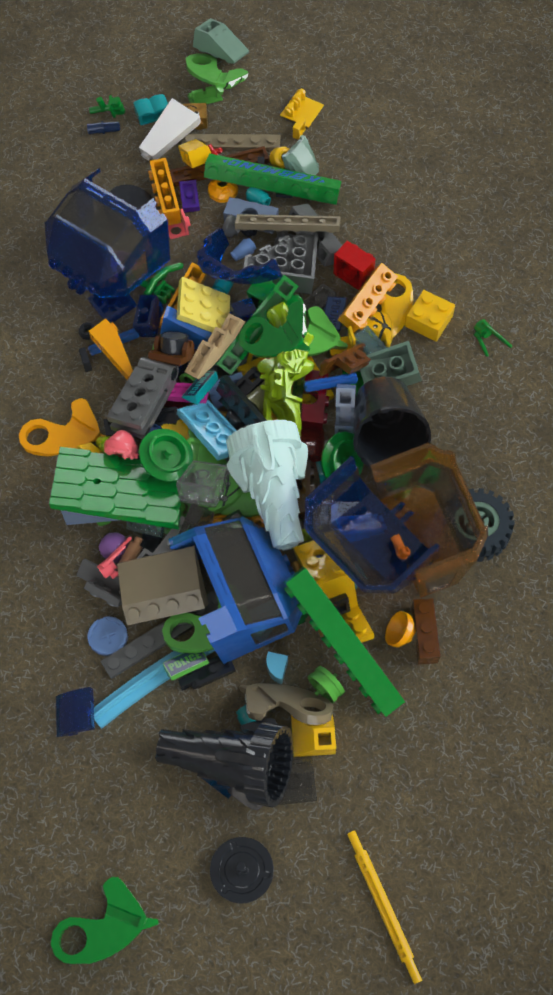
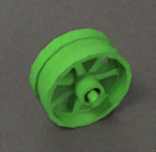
M322 666L316 667L315 671L308 675L309 682L316 690V696L320 694L334 704L337 698L345 693L343 686L336 679L337 674H331Z

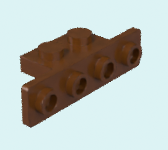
M364 343L357 346L354 345L340 354H335L333 357L325 359L320 365L321 370L318 375L322 377L338 368H341L350 375L367 366L371 359L363 352L366 345Z

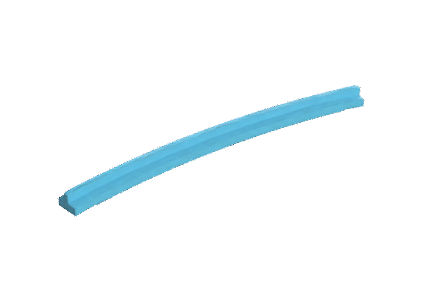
M353 574L355 589H357L358 587L355 581V575ZM275 598L246 611L251 624L282 616ZM215 650L206 651L204 654L207 656ZM173 651L122 685L88 713L102 729L138 700L169 680L170 678L166 674L163 662L182 653Z

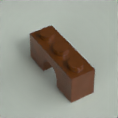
M413 599L411 609L414 626L416 627L418 665L436 664L441 656L434 599Z

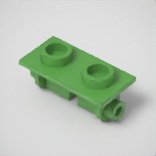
M214 86L206 87V91H203V89L192 90L187 95L190 103L210 104L223 100Z

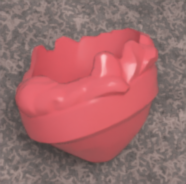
M119 430L105 440L104 452L107 455H117L123 459L130 458L133 460L138 458L139 447L129 432Z

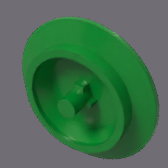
M157 429L151 431L143 438L139 447V458L144 469L152 477L161 481L171 482L183 478L190 471L193 464V451L188 441L181 434L170 429Z
M339 432L333 435L325 444L322 452L321 466L323 474L332 485L337 487H346L354 483L360 476L364 463L355 453L353 434L350 432Z

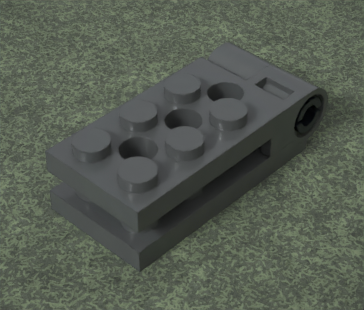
M141 357L137 367L134 368L107 415L108 421L112 422L110 425L111 430L116 432L125 430L132 436L143 439L149 433L177 383L178 366Z

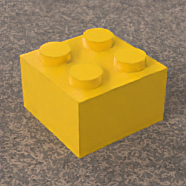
M423 290L406 316L405 327L437 342L453 317L455 304Z

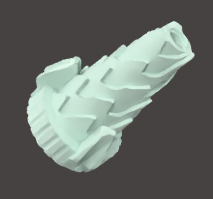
M269 420L251 424L233 432L226 440L230 458L227 463V469L243 493L250 492L251 498L255 499L259 515L264 522L265 530L270 533L273 548L285 551L297 546L300 542H304L298 517L300 512L297 498H300L296 479L301 480L305 478L308 447L305 443L301 442L296 423L287 420Z

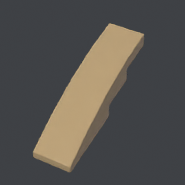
M228 314L222 327H215L207 342L202 340L185 373L200 379L226 352L245 321Z

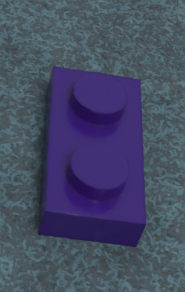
M196 180L179 182L184 213L200 211Z

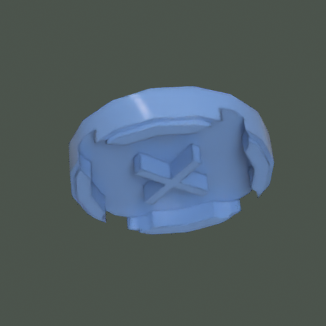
M107 616L96 620L91 625L87 637L89 645L94 652L99 655L110 656L126 645L128 633L121 620L116 617Z

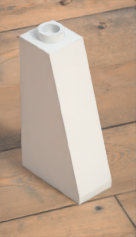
M172 98L140 145L141 156L148 161L150 159H159L201 123L200 116Z

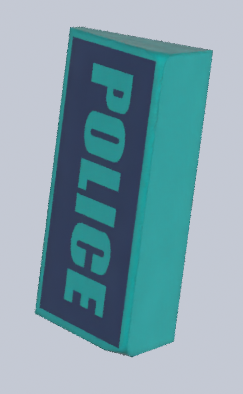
M207 371L200 379H196L183 394L182 398L198 405L218 381L217 372Z

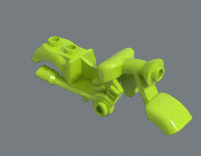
M285 302L273 306L267 312L269 322L276 328H279L280 325L283 326L287 321L286 317L289 309ZM307 332L304 343L309 346L314 340V336ZM295 349L290 352H281L272 359L261 360L257 365V369L260 373H264L260 375V379H264V385H260V388L264 390L263 416L267 421H272V410L278 420L296 423L300 436L302 428L300 403H302V399L292 395L291 387L294 381L310 373L315 365L311 360H307L308 352Z

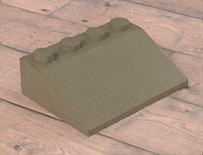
M195 546L117 563L122 608L127 625L205 609L209 604Z

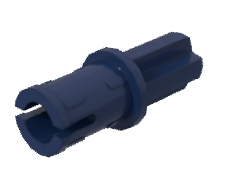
M118 121L88 123L87 131L88 134H105V132L120 131V123Z

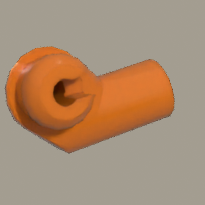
M399 534L394 535L390 539L395 547L396 555L399 559L405 560L410 556L411 551L404 545Z

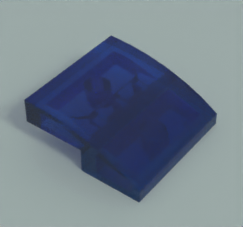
M81 688L56 696L57 737L78 735V732L95 730L93 688Z

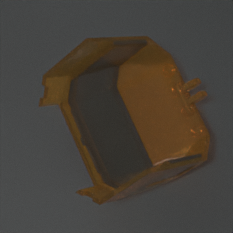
M426 443L370 465L377 493L393 535L399 534L404 545L411 551L410 556L404 561L420 597L422 598L459 584L460 580L475 564L488 537V525L485 526L456 463L455 452L445 451L437 448L436 445ZM393 543L383 548L384 553L395 551ZM394 555L389 557L387 561L389 564H393L402 559Z

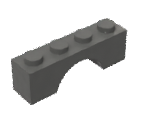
M309 204L292 206L289 215L318 216ZM318 231L317 243L319 247L316 257L323 266L333 265L334 254L341 248L342 244L333 233Z

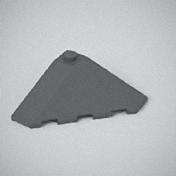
M299 231L296 232L297 235L291 238L287 235L279 239L278 244L273 247L269 244L259 249V254L253 257L251 254L245 256L243 272L256 277L258 275L263 278L267 277L274 284L278 282L282 275H285L299 286L295 292L311 294L315 277L318 232Z

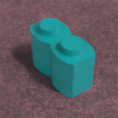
M159 94L149 99H139L133 103L140 125L158 120L168 105L165 95Z

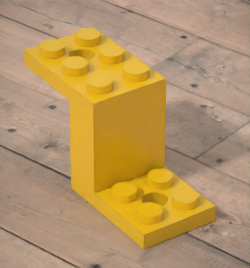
M331 534L294 547V553L301 566L308 570L329 599L344 593L347 594L351 611L341 616L349 627H352V631L361 643L374 639V633L358 606L353 573Z

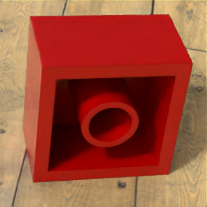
M346 241L334 254L333 274L355 289L360 290L374 271L376 258L372 254L360 249L356 244Z

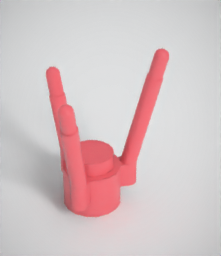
M131 536L107 559L97 565V568L105 578L111 576L114 579L118 576V571H115L118 567L113 560L126 548V545L132 540Z

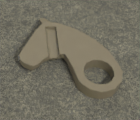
M270 683L239 686L240 691L245 694L246 711L252 720L260 721L266 716L268 711L280 706L295 719L305 724L322 725L331 721L333 704L321 695L316 696L312 691L289 685ZM303 707H315L322 711L312 712L305 710Z

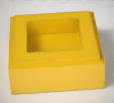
M302 116L299 117L293 126V138L297 140L300 139V136L306 130V119Z

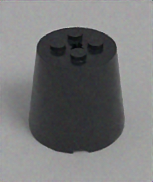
M378 377L366 382L358 390L355 398L353 428L355 453H357L365 465L380 471L404 469L403 466L411 462L416 463L421 459L429 448L431 430L408 387L402 381L393 377Z

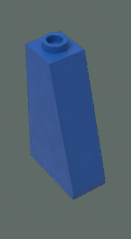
M170 306L166 307L160 334L169 331L186 333L188 340L193 341L194 349H198L202 340L208 341L212 334L211 332L178 320L177 310Z

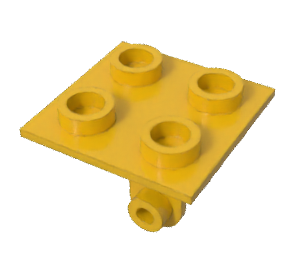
M301 88L296 91L280 116L297 122L300 116L305 117L306 127L309 128L324 104L305 97L306 92Z

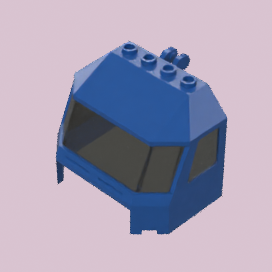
M242 516L236 519L194 527L168 539L171 550L195 546L198 560L202 559L221 608L198 619L201 625L206 624L210 632L206 634L207 638L223 664L295 632L302 613L296 606L299 603L295 597L290 598L284 590L286 587L284 581L292 576L294 571L290 566L287 555L282 556L281 549L273 548L270 533L265 528Z

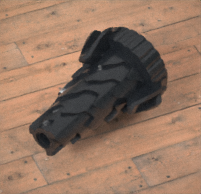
M265 718L260 721L256 720L240 725V732L221 729V732L213 730L199 732L187 729L179 732L162 729L159 732L155 759L159 763L179 766L197 773L198 777L215 780L218 785L230 787L228 793L253 810H259L263 806L273 808L282 800L290 779L294 752L293 737L289 727L277 724L273 718Z

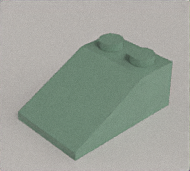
M409 341L366 355L371 361L367 366L360 369L364 384L378 377H393L402 381L406 386L422 381Z

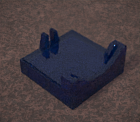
M114 279L87 298L92 308L103 320L106 318L109 323H114L137 307L136 302L117 279Z

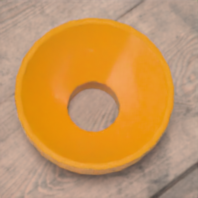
M213 179L208 185V194L216 202H228L229 197L235 198L238 194L237 184L226 182L227 185L221 187L218 185L221 181Z
M399 611L392 616L385 632V640L388 645L397 648L412 641L416 633L412 616L404 611Z

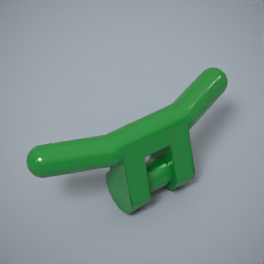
M179 262L159 269L155 275L147 279L149 284L144 292L145 295L150 296L158 282L164 280L168 273L183 269V263Z

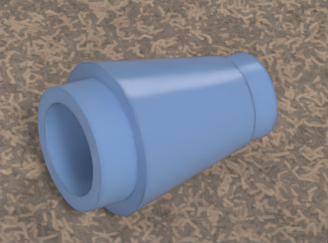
M248 237L243 239L230 255L235 261H238L249 254H253L257 248Z

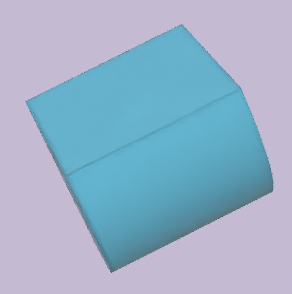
M268 651L266 658L267 671L275 682L282 684L288 664V656Z

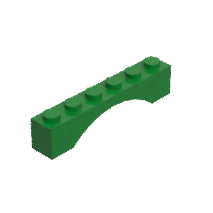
M282 275L250 319L263 317L269 322L267 317L268 310L279 303L285 302L286 304L299 286L285 275ZM258 327L254 330L250 337V344H254L263 333V327ZM240 332L226 352L216 362L219 367L232 375L248 353V351L240 346Z

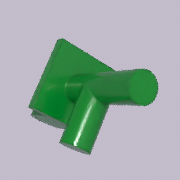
M109 95L108 104H105L102 97H98L96 101L99 106L89 107L90 114L110 111L113 118L126 112L119 97H112V95Z
M139 278L137 282L138 285L147 288L149 284L148 281ZM163 280L153 290L155 301L166 304L167 299L171 298V293H175V289ZM145 293L142 294V298L148 300L150 297L146 296Z

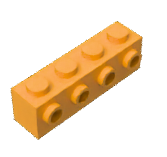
M166 158L151 160V170L148 171L150 181H154L151 185L153 194L157 193L155 202L157 207L160 206V210H158L159 218L164 220L165 226L182 223Z
M383 263L378 265L337 320L347 328L351 326L353 333L359 329L362 331L368 324L367 318H371L378 310L376 306L378 304L381 305L386 299V292H390L396 285L394 281L398 276Z

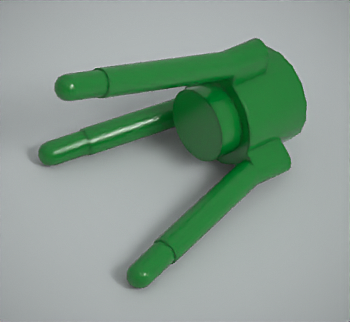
M485 319L480 320L474 326L476 331L474 336L478 339L485 356L488 357L489 354L481 337L488 338L491 334L512 348V345L495 331Z

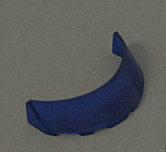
M218 228L206 236L203 240L204 245L197 252L199 268L203 273L212 278L237 284H258L282 277L278 264L273 258L261 266L250 265L239 271H233L221 264L222 256L229 245L222 228Z

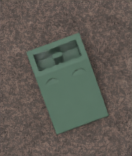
M210 18L195 28L193 47L201 52L209 53L213 57L224 59L227 63L231 64L236 63L249 53L245 45L224 23Z

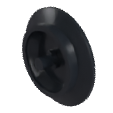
M236 837L224 842L214 853L210 864V877L216 891L226 900L239 904L253 902L260 898L271 885L274 874L273 861L268 850L257 840L248 837Z

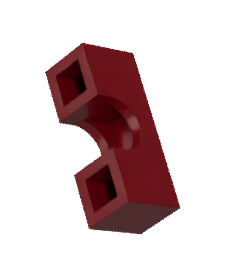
M312 370L305 375V381L326 378L328 374L321 377L318 375L320 371ZM330 388L312 392H305L304 390L303 394H310L317 401L313 404H302V428L322 430L323 424H327L328 413H324V410L329 405L330 396H326V391L330 390Z

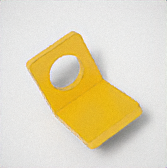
M351 326L348 327V336L340 337L341 341L348 344L347 350L356 344ZM332 348L330 349L331 356H334L335 354L342 353L346 349Z

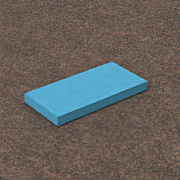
M207 400L206 404H192L177 409V415L217 461L229 457L226 440L237 430L209 400Z

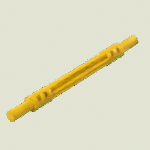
M355 830L349 832L347 835L356 853L354 856L400 960L402 963H405L413 983L416 984L422 981L412 959L414 955L367 851L363 850Z

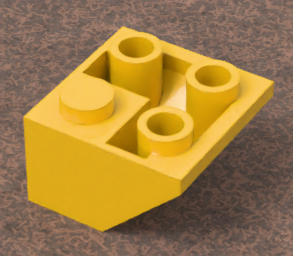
M333 713L331 721L322 725L305 724L291 715L294 757L336 754Z

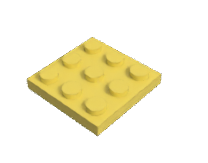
M181 277L178 289L177 319L211 333L215 327L221 328L228 314H230V295L191 279Z

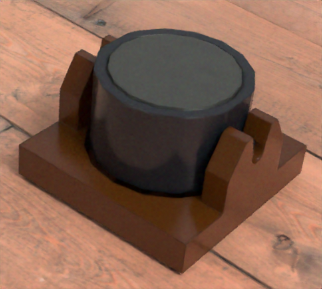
M169 331L155 337L154 350L148 352V358L181 366L193 358L197 349H194V343L192 340H188L186 333Z

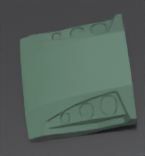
M301 135L300 139L291 149L282 155L285 169L316 175L319 172V164L307 138Z

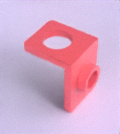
M180 209L182 223L166 226L170 239L189 235L188 227L191 224L189 217L185 216L183 209ZM174 227H179L181 232L173 234L171 230Z

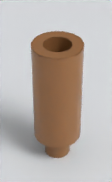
M136 536L133 542H129L119 563L137 559L143 548L140 546L143 541L142 538Z

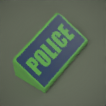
M204 652L182 653L163 662V667L167 676L171 680H175L207 665L209 661Z

